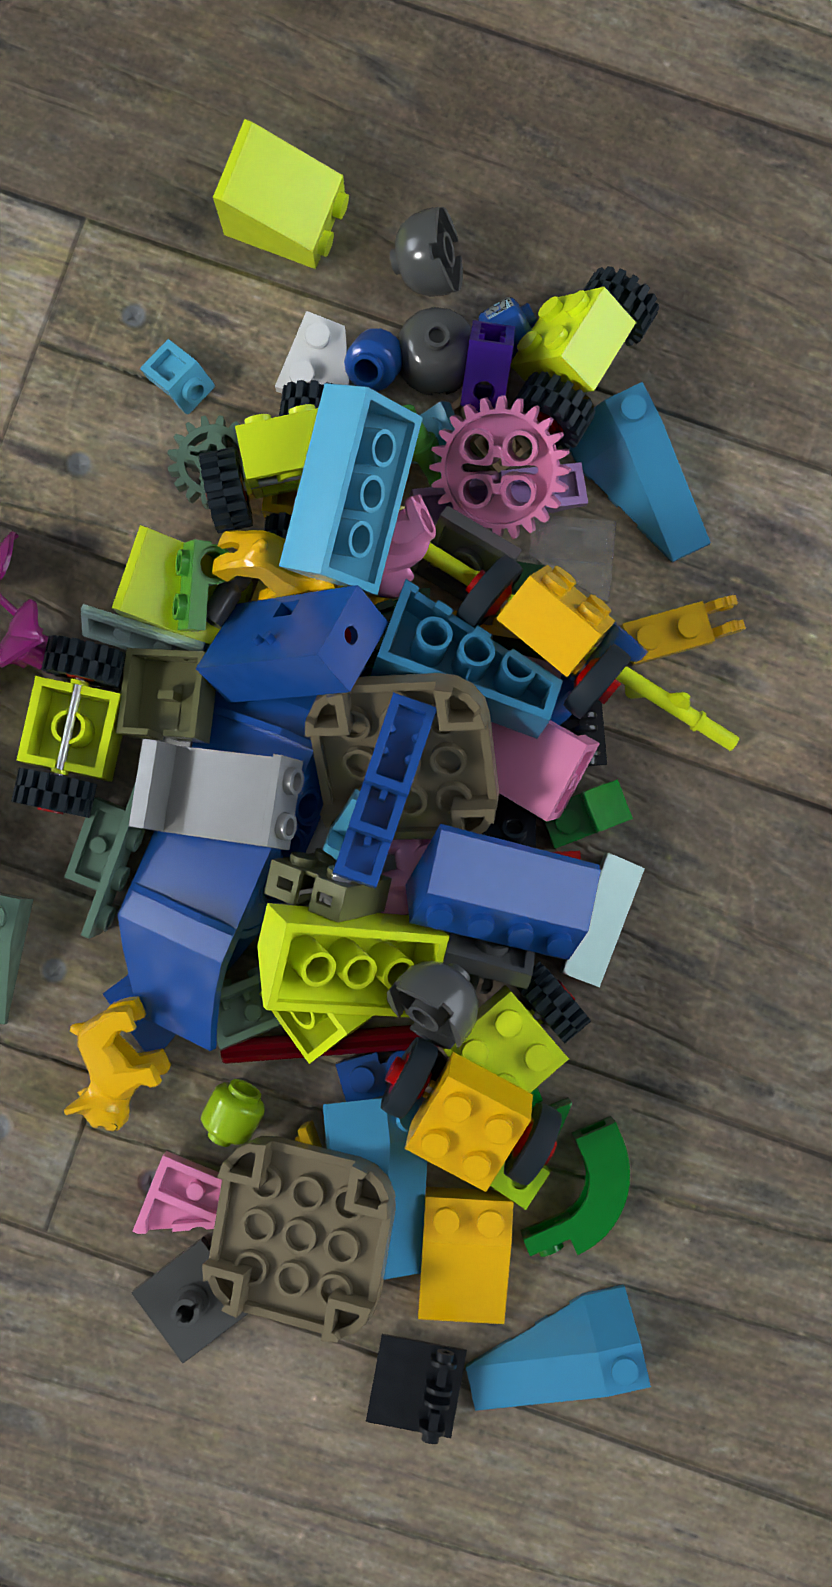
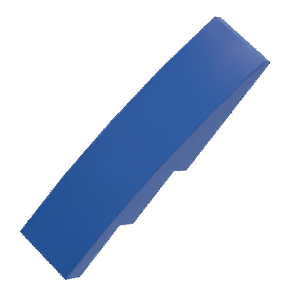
M393 692L332 873L333 875L376 889L437 711L435 706Z

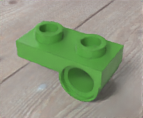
M194 539L184 543L183 549L178 550L176 574L181 576L180 594L176 593L174 596L172 608L173 619L178 620V630L190 632L206 630L209 586L225 582V580L216 575L213 578L206 576L201 569L200 563L204 554L210 555L215 559L222 554L230 553L226 548L222 549L217 546L218 544H212V541Z

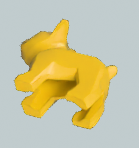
M264 530L225 531L217 545L222 549L233 547L237 551L225 553L215 558L212 573L227 582L234 580L236 576L260 579L268 588L260 591L258 600L343 587L279 567L286 539Z
M128 997L113 1002L107 1010L98 1013L88 1021L71 1025L70 1032L77 1035V1046L88 1069L91 1082L89 1086L77 1092L80 1097L64 1109L65 1115L80 1114L86 1118L93 1128H104L106 1131L112 1132L118 1131L128 1121L130 1099L139 1086L156 1087L162 1082L160 1075L168 1073L171 1064L163 1048L138 1053L120 1035L121 1031L127 1033L135 1030L137 1026L134 1021L141 1020L146 1016V1011L139 997Z

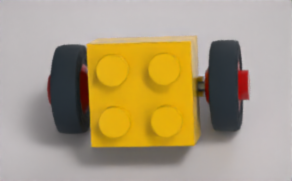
M504 555L487 572L482 569L473 578L466 588L469 594L460 605L456 616L476 628L477 625L480 627L489 616L495 615L500 610V614L496 619L562 674L568 677L571 673L576 675L579 672L580 674L574 680V690L566 698L563 705L574 716L581 719L597 700L602 704L608 701L621 685L616 680L617 676L631 659L628 653L616 644H613L600 658L592 659L585 666V657L615 622L609 616L611 609L598 597L590 594L587 598L576 589L574 585L577 582L567 571L559 566H555L552 569L548 565L531 574L512 599L507 602L512 595V588L522 575L523 568L511 557Z
M416 1037L407 1048L403 1057L397 1056L385 1078V1081L389 1083L381 1101L382 1110L396 1118L402 1119L407 1115L417 1099L422 1095L425 1098L411 1121L405 1149L487 1192L503 1164L504 1174L508 1178L522 1185L530 1184L554 1154L557 1146L556 1139L562 1122L561 1113L543 1103H537L532 1108L533 1094L455 1052H452L436 1081L432 1080L431 1071L437 1058L438 1047L423 1038Z

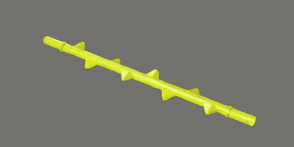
M431 542L423 557L433 567L441 569L466 586L480 572L473 570ZM513 594L511 595V597L508 599L507 602H509V601L512 599V597L514 596ZM596 646L590 651V653L585 657L584 660L587 661L590 655L597 648ZM627 666L617 676L616 680L625 685V695L628 698L648 699L689 725L690 730L693 732L699 731L729 751H732L739 741L737 735L708 718L706 712H699L690 706V695L688 693H669Z

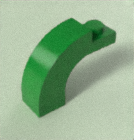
M611 1116L571 1132L585 1166L584 1185L579 1197L569 1208L520 1230L530 1256L539 1253L540 1257L552 1255L564 1247L563 1242L571 1239L577 1255H580L599 1243L619 1219L629 1192L630 1162L623 1137L616 1121Z

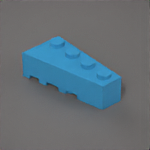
M406 579L378 652L371 676L427 673L457 675L473 683L485 696L491 722L538 739L551 719L563 681L515 649L507 650L491 639L492 634L478 625L474 628L452 614L454 611L452 608L440 600L435 603L418 592L420 587Z

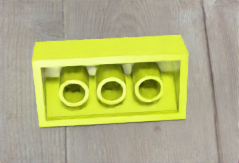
M267 903L257 945L263 1007L266 1010L398 1017L387 1001V991L412 965L422 961L443 963L450 936L442 930L410 923L409 915L376 913L343 922H335L308 911V906ZM405 1011L401 1015V1017H409Z

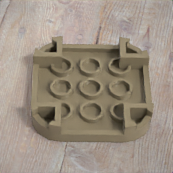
M444 673L358 677L353 688L348 693L317 695L305 721V737L311 738L323 800L320 816L325 828L333 824L355 789L361 790L393 692L435 706L437 710L393 840L432 839L440 824L479 834L485 832L491 823L494 824L498 805L499 784L491 717L485 696L473 683L457 675Z
M260 1136L245 1142L222 1163L217 1178L222 1179L209 1259L202 1264L203 1281L208 1280L213 1294L224 1305L221 1311L235 1318L244 1312L322 1334V1342L338 1343L341 1338L357 1333L366 1325L374 1314L381 1297L396 1211L395 1191L390 1179L377 1164L359 1156L277 1136Z

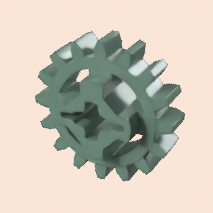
M221 415L218 416L215 424H210L206 416H201V426L198 428L187 422L185 425L189 434L186 437L175 434L174 439L179 449H169L167 453L171 460L177 462L168 467L172 477H179L174 482L179 492L187 490L186 498L192 504L201 497L205 509H209L203 486L204 481L201 476L199 454L228 448L227 441L232 442L240 451L235 429L236 425H240L239 422L235 421L228 428L226 427L224 417ZM239 457V459H240V464H241L242 469H243V476H244V478H246L245 472H244V467H243L242 458ZM187 468H191L193 472L200 473V485L189 477Z

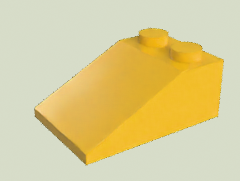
M426 1186L418 1319L504 1324L512 1244L514 1205L512 1200L497 1190H487L485 1192L480 1189Z

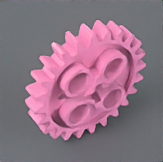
M506 396L498 397L495 408L492 407L488 397L480 399L479 413L471 404L463 406L466 420L458 415H452L449 419L455 430L442 429L438 433L447 442L446 445L432 447V451L441 456L442 459L441 462L429 465V469L441 472V478L433 482L431 486L433 488H444L446 492L437 501L438 504L451 502L454 510L486 529L492 528V532L502 537L504 529L507 528L512 539L517 538L520 534L521 524L529 533L533 532L536 529L533 517L535 516L544 523L548 521L550 516L545 506L554 509L559 508L561 502L553 494L554 492H566L569 487L558 480L559 476L571 472L570 467L560 465L559 459L568 455L570 450L557 449L555 445L564 436L563 432L550 435L547 430L552 425L554 419L550 417L539 422L537 417L540 407L537 405L527 413L523 412L524 399L522 398L517 399L512 408H508ZM474 434H480L488 441L489 450L483 458L477 457L471 451L470 441ZM517 435L526 436L532 443V454L527 459L519 458L513 451L512 443ZM499 458H501L503 466L531 465L536 466L538 472L530 474L511 471L499 479L497 471L467 472L463 470V465L469 463L489 466L498 462ZM474 478L482 480L487 486L488 494L484 501L476 500L470 494L469 485ZM514 480H522L529 485L531 496L528 502H519L512 496L511 486Z

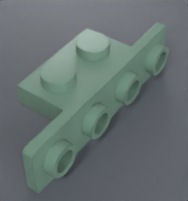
M135 785L126 808L100 797L94 798L90 818H85L64 877L97 890L81 936L88 939L101 934L103 931L106 932L110 928L116 914V908L112 907L116 893L123 890L130 875V868L126 867L130 854L139 848L144 836L145 829L129 827Z

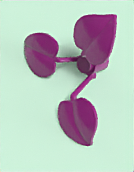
M13 530L0 543V580L6 574L10 564L14 540L19 537L17 532ZM0 593V604L13 615L8 632L0 643V667L15 664L25 668L29 664L41 670L49 636L42 634L43 628L39 627L36 601L28 599L17 609Z

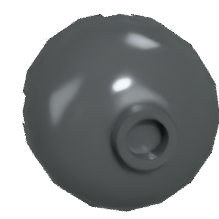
M431 207L411 215L401 224L396 235L395 248L390 251V261L396 275L401 274L406 285L414 292L428 297L449 295L452 292L459 291L462 286L461 255L455 257L453 242H458V236L452 218L446 208Z
M431 307L419 310L406 320L397 338L399 339L402 353V367L399 373L409 387L424 395L432 396L433 393L440 394L446 392V395L454 393L463 387L472 327L462 315L449 308Z
M435 961L419 962L407 969L387 991V1001L393 1012L400 1018L403 1011H405L415 1021L410 1027L413 1032L444 1049H451L455 1043L457 1048L463 1044L477 1021L479 1001L472 984L469 982V974L462 967L454 963L447 965Z

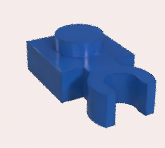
M406 1050L394 1051L388 1060L380 1062L378 1052L366 1053L336 1062L335 1065L346 1102L369 1100L383 1096L387 1088L386 1075L397 1056L402 1058Z

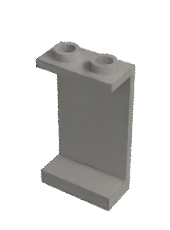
M143 739L129 827L289 850L291 839L294 837L297 828L295 811L298 794L301 792L304 783L303 761L278 754H273V757L177 746L158 740Z

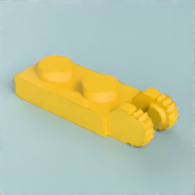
M736 595L718 598L705 604L703 601L623 623L621 628L648 651L642 660L631 662L632 666L709 645L715 639L744 631L746 627L743 620H732L711 628L708 614L727 611L738 605Z

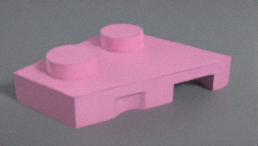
M166 1151L161 1158L132 1232L146 1234L148 1230L171 1228L172 1232L190 1231L195 1227H203L206 1230L214 1229L222 1179L217 1178L219 1172Z

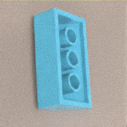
M324 384L279 567L343 587L358 585L363 592L378 595L423 417L369 387Z

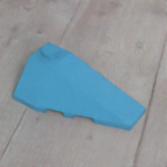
M643 382L605 399L594 407L595 417L577 446L574 448L570 446L569 448L575 462H582L583 474L589 480L592 479L608 495V499L616 507L619 506L637 524V528L672 563L710 545V539L662 419Z
M423 1095L416 1100L410 1111L402 1119L396 1118L381 1109L382 1098L323 1104L327 1149L359 1156L377 1164L389 1177L395 1191L396 1211L384 1280L421 1273L427 1161L406 1150L405 1145L411 1121L425 1100Z
M624 1284L580 1294L569 1301V1305L549 1317L546 1315L539 1319L533 1327L513 1339L508 1338L467 1363L466 1371L475 1411L609 1397L651 1387L641 1341Z

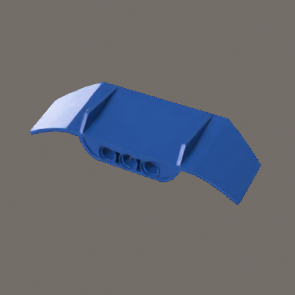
M364 667L359 677L368 676L373 668ZM216 691L210 744H192L194 748L273 757V754H278L303 761L304 783L297 798L295 811L297 828L294 837L291 839L290 849L283 850L154 831L117 914L134 997H139L146 1011L144 1018L209 1051L216 1049L217 1023L221 990L227 965L239 938L246 939L261 932L267 903L284 904V901L264 894L271 860L290 857L291 852L295 851L306 853L321 818L320 812L323 807V800L311 738L305 737V721L317 695L228 703Z

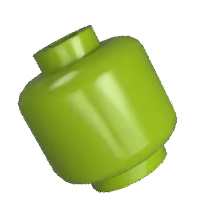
M233 1079L230 1082H223L217 1085L201 1115V1122L208 1131L209 1139L223 1147H229L231 1144L242 1145L249 1141L265 1112L260 1091L252 1084L240 1079Z

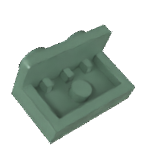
M259 966L247 972L249 978L235 984H232L231 979H226L223 982L217 1023V1044L220 1051L282 1026L272 1011L266 1010L263 1007V1000L259 995L262 991Z

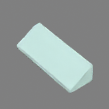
M85 604L81 607L82 635L87 638L125 650L127 648L206 652L209 648L205 642Z
M604 853L600 864L601 873L589 931L570 959L563 960L559 971L599 988L645 869L610 853Z

